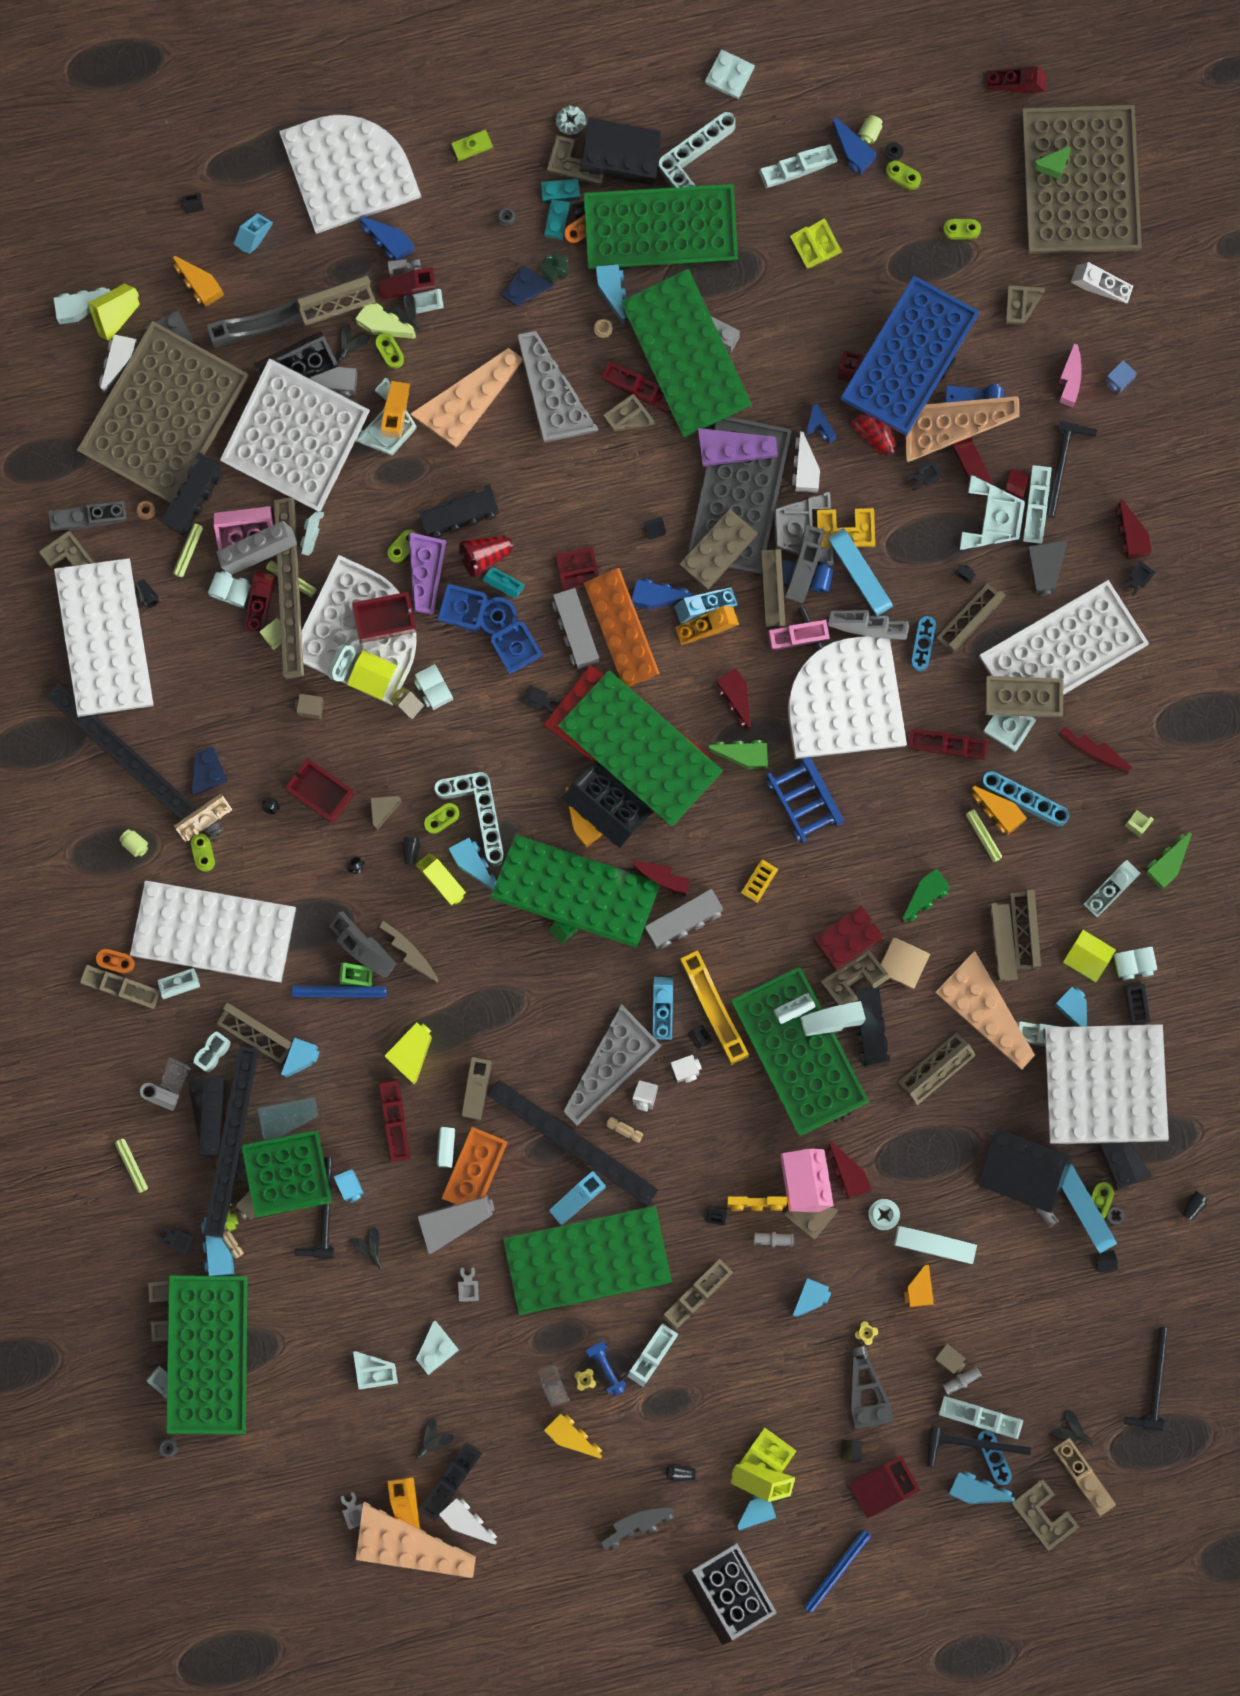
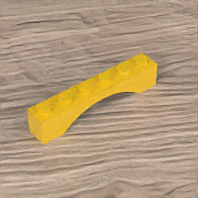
M698 950L681 958L680 962L730 1064L733 1065L749 1057L744 1043L718 995Z

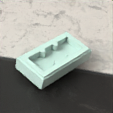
M440 289L412 294L416 302V314L444 308Z
M805 994L773 1011L782 1024L792 1018L801 1016L816 1006L809 994Z

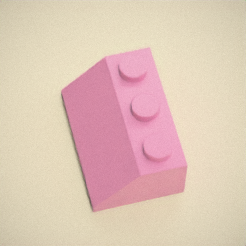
M271 507L214 513V529L218 551L273 526Z
M805 1149L780 1154L789 1211L821 1212L834 1206L825 1151L823 1149Z

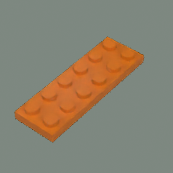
M616 568L585 582L584 585L621 681L628 687H631L659 675L660 673L620 569Z

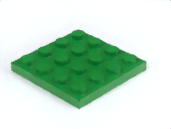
M318 1130L241 1145L255 1218L332 1203Z

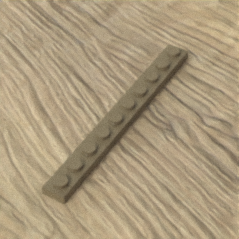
M290 497L274 500L275 524L281 521L288 524L293 529L297 542L294 499ZM297 545L277 554L283 677L285 679L304 676Z

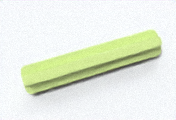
M194 523L173 571L178 577L184 576L203 530V527L199 524Z
M270 561L266 569L278 576L277 563ZM299 578V590L309 597H313L317 589Z
M973 809L967 812L966 817L992 861L1000 860L1002 855L976 810Z
M119 1139L115 1142L118 1152L139 1193L144 1192L148 1187L125 1139Z

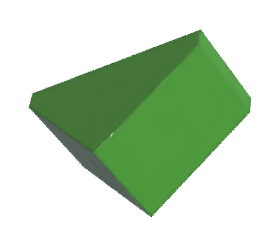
M1070 147L1036 160L1034 163L1035 171L1060 179L1071 151Z
M341 963L339 982L342 986H372L373 971L365 966Z

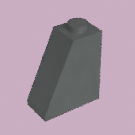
M1067 541L1029 546L1027 552L1035 595L1049 596L1052 594L1051 592H1054Z

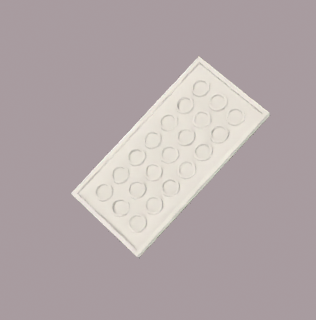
M130 558L54 569L77 717L153 706Z
M1107 580L979 655V658L991 676L1063 679L1064 695L1148 646L1149 643L1115 589ZM1016 716V717H1017L1018 720L1020 721V720H1022L1023 718H1025V717H1027V716Z
M145 881L130 956L282 983L296 907Z

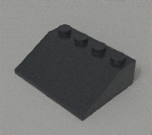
M588 117L579 171L652 185L656 178L661 131Z
M597 761L570 786L562 797L568 806L576 810L582 818L590 822L597 831L604 834L611 843L619 848L628 841L653 813L648 806Z
M997 1128L988 1151L979 1187L1052 1214L1073 1159L1068 1154Z
M738 1544L733 1545L683 1575L722 1645L733 1641L777 1613Z

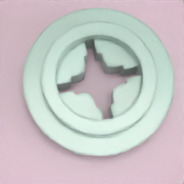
M569 105L557 113L556 124L562 133L575 135L583 130L586 118L583 111L578 107H571ZM567 115L571 118L576 117L574 118L575 125L571 122L566 123L568 121Z
M877 1200L869 1209V1220L879 1230L892 1229L899 1221V1208L891 1200ZM878 1208L884 1212L886 1210L888 1211L889 1209H891L889 1211V1214L887 1215L889 1217L890 1222L885 1218H883L882 1220L880 1219L878 1221L879 1216L881 1215Z

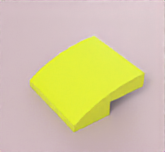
M825 219L808 228L804 227L790 236L807 269L842 252Z
M764 1428L740 1463L747 1462L782 1473L796 1453V1450Z

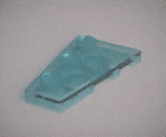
M315 1097L258 1107L264 1141L280 1138L319 1116Z

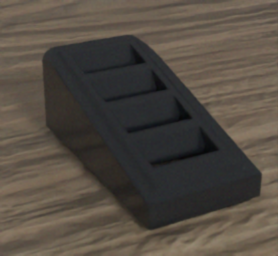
M1145 984L1124 985L1131 1025L1151 1022ZM1140 990V993L1131 994V991ZM1141 997L1142 1001L1132 1002V999ZM1143 1005V1009L1133 1010V1007ZM1144 1013L1145 1015L1143 1017H1134V1014Z

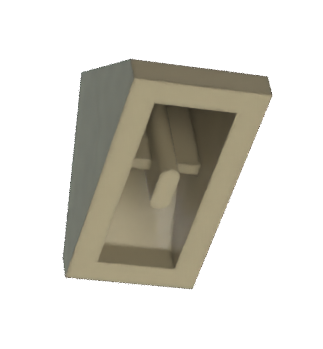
M399 796L371 798L372 820L376 830L383 825L401 804L402 800Z

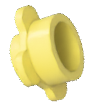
M862 1322L861 1328L855 1333V1337L863 1340L866 1345H870L873 1342V1337L878 1334V1329L869 1326L868 1322Z
M591 1369L575 1373L579 1390L583 1391L585 1388H594L596 1386V1381L593 1380L592 1376L594 1372Z

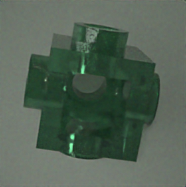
M557 252L553 255H547L543 260L544 263L540 265V272L552 285L559 279L563 280L569 274L568 259L563 254L559 255Z

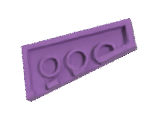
M698 428L703 466L778 457L775 437Z
M410 532L408 536L413 611L432 615L434 614L446 541Z

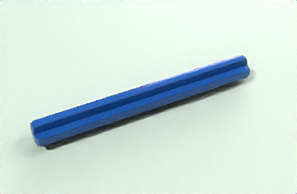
M292 986L291 995L292 997L386 998L387 988L376 986Z
M862 1530L804 1605L807 1611L812 1613L870 1539L871 1535L868 1532Z

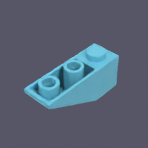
M619 264L596 267L598 290L620 322L625 324L627 314L621 304V301L626 299L625 288H621V282L624 281L623 270H619Z
M730 587L684 598L674 608L680 624L721 606L734 607L738 604Z
M467 838L450 847V853L459 869L493 891L497 881L493 874H488L486 869L489 866L485 858L480 859L477 853L480 851L475 841L471 842L470 838Z
M654 977L653 1037L655 1039L672 1040L673 977Z
M592 1171L549 1211L563 1225L603 1191L606 1186Z
M204 1217V1222L201 1223L202 1234H204L207 1217ZM206 1236V1242H203V1251L207 1253L208 1261H205V1272L209 1273V1276L234 1275L233 1255L224 1241L220 1238Z
M966 1471L964 1474L958 1473L949 1493L951 1496L968 1504L1014 1502L1015 1500L1011 1496L1012 1492L1003 1488L1000 1491L993 1488L994 1484L984 1479L981 1483L975 1480V1475Z

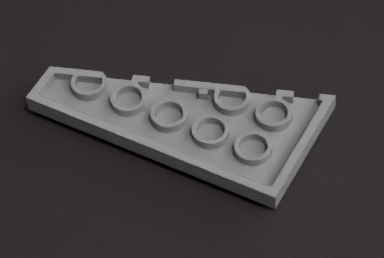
M537 332L519 334L517 339L543 443L598 432L599 429L596 424L593 423L589 413L580 403L575 391L559 370L557 363L550 356L548 349Z
M622 1004L564 1110V1113L576 1126L662 1047Z

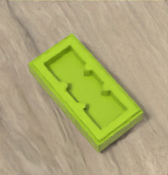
M486 129L451 143L458 162L493 148Z

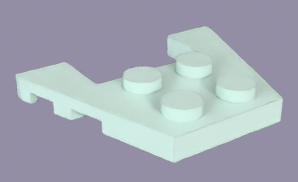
M387 378L375 389V392L385 401H387L391 385ZM383 409L364 431L360 430L355 441L392 456L417 428L407 410L405 412L401 438L382 436Z
M970 475L968 493L987 495L982 534L962 532L959 549L964 550L1019 539L1025 501Z

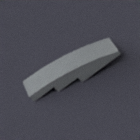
M869 610L831 611L828 622L830 627L884 639H907L909 629L908 621L889 622L888 616H869Z

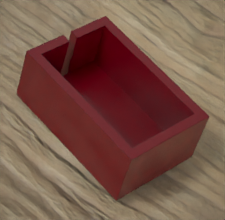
M409 592L352 603L359 643L416 633Z
M307 758L297 771L302 778L299 780L298 776L294 775L285 787V790L333 825L353 799L355 792Z
M862 905L814 937V943L834 971H837L872 948L884 938L875 923L870 924L872 919Z

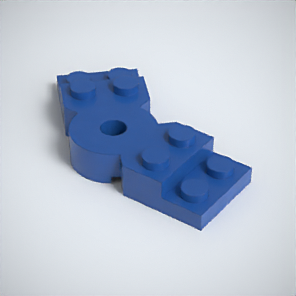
M451 584L447 585L438 621L472 632L483 629L486 634L492 636L491 645L510 675L543 656L524 622H517L516 609L509 600L495 597L488 601L485 593ZM495 614H502L503 619L495 621L493 616Z

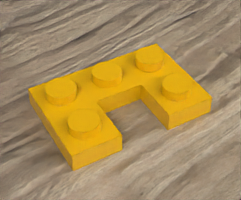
M874 508L855 509V527L844 528L856 547H875ZM836 509L817 510V528L825 530L821 543L822 547H832L827 538L842 529L837 528Z
M728 1197V1207H732V1211H743L744 1207H751V1211H763V1207H771V1211H782L783 1207L787 1206V1197Z

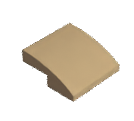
M893 937L880 964L889 974L891 980H896L914 989L930 954Z

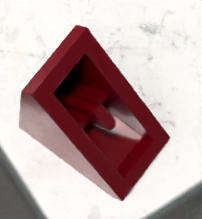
M844 351L837 379L851 382L860 366L862 355Z
M1011 469L1005 492L1023 500L1029 473Z

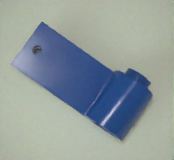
M989 384V387L985 389L947 385L945 403L1003 398L1004 389L999 384Z
M782 560L783 584L788 585L794 562ZM820 563L819 566H816L808 590L829 593L833 569L830 568V565Z

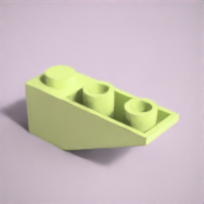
M376 302L364 306L356 317L357 325L372 335L389 333L393 337L411 339L416 337L415 331L410 324L406 322L404 324L401 323L396 315L391 312L389 314L383 311V307Z

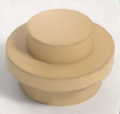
M600 319L595 323L594 332L598 337L606 338L611 335L613 327L610 321Z

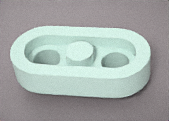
M343 644L338 647L328 667L330 679L342 681L346 677L355 659V649L352 646Z

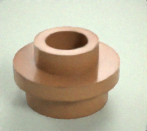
M142 501L138 504L136 513L139 518L148 520L154 516L155 507L149 501ZM145 508L149 509V512L147 514L143 513V510Z

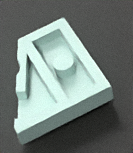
M316 511L309 519H306L304 525L306 535L302 537L300 547L303 548L301 554L309 556L313 552L319 532V521L323 518L324 512Z
M434 1321L416 1360L429 1375L458 1352L459 1349L440 1325Z
M353 1352L359 1390L398 1384L394 1363L359 1352Z

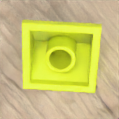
M362 650L347 685L383 700L398 665Z
M1082 930L1063 963L1096 983L1116 949Z

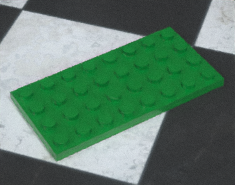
M734 184L584 193L588 269L619 264V267L738 260Z
M689 269L621 301L684 438L698 432V428L705 429L752 406Z
M610 670L558 725V728L671 828L723 772L719 766Z
M515 835L492 891L491 899L637 948L660 885L648 878Z
M801 967L731 1000L799 1137L869 1103L834 1032L805 1036L800 1018L820 1011L822 1008ZM805 994H809L816 1007L797 1018H792L781 1024L773 1010Z
M656 1206L503 1239L519 1316L672 1283Z
M169 1276L166 1434L245 1435L247 1277Z

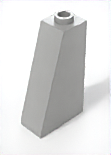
M488 1195L420 1214L418 1219L428 1253L431 1254L489 1218L493 1214L494 1204L491 1199H488Z

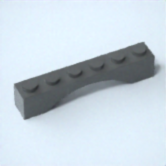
M315 292L297 297L278 308L261 314L237 319H225L208 324L207 328L214 349L303 322L297 308V300L313 295ZM311 309L304 311L307 320L314 318L317 314L316 311Z

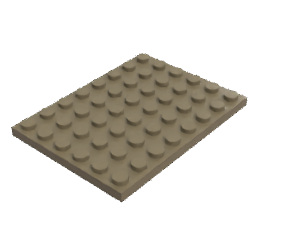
M1135 105L1022 109L1028 253L1141 251ZM1070 147L1071 151L1060 179L1035 171L1034 163L1036 160Z
M152 321L77 451L171 503L174 498L178 499L177 493L180 485L187 482L190 467L196 466L198 462L196 456L199 452L205 455L250 375Z

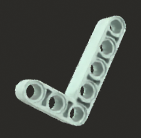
M729 112L722 113L660 158L659 172L671 188L695 186L682 168L734 131V115ZM724 121H730L732 124L729 126H725L722 123ZM714 131L717 135L711 137L708 135V132ZM695 142H700L702 145L700 147H694L692 144ZM679 153L687 154L685 158H680L677 155ZM669 163L672 167L665 169L663 165ZM682 178L683 181L681 183L674 182V179Z
M478 772L439 780L435 784V792L442 800L475 794L488 863L492 866L501 865L504 861V853L488 775ZM480 778L486 780V784L482 787L476 785L477 780ZM460 782H466L468 784L465 790H459L457 788ZM443 785L449 787L448 792L445 794L439 792V788ZM488 797L490 802L487 805L480 804V799ZM487 815L493 817V821L489 824L483 822V818ZM489 834H495L497 836V839L494 842H488L486 840ZM494 852L500 854V858L497 861L490 859V855Z

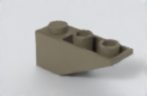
M472 1057L462 1117L481 1120L492 1067L490 1060Z

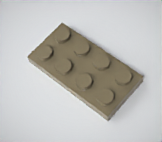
M729 509L679 566L704 588L709 590L758 536V533Z
M987 676L986 715L1062 718L1063 679Z

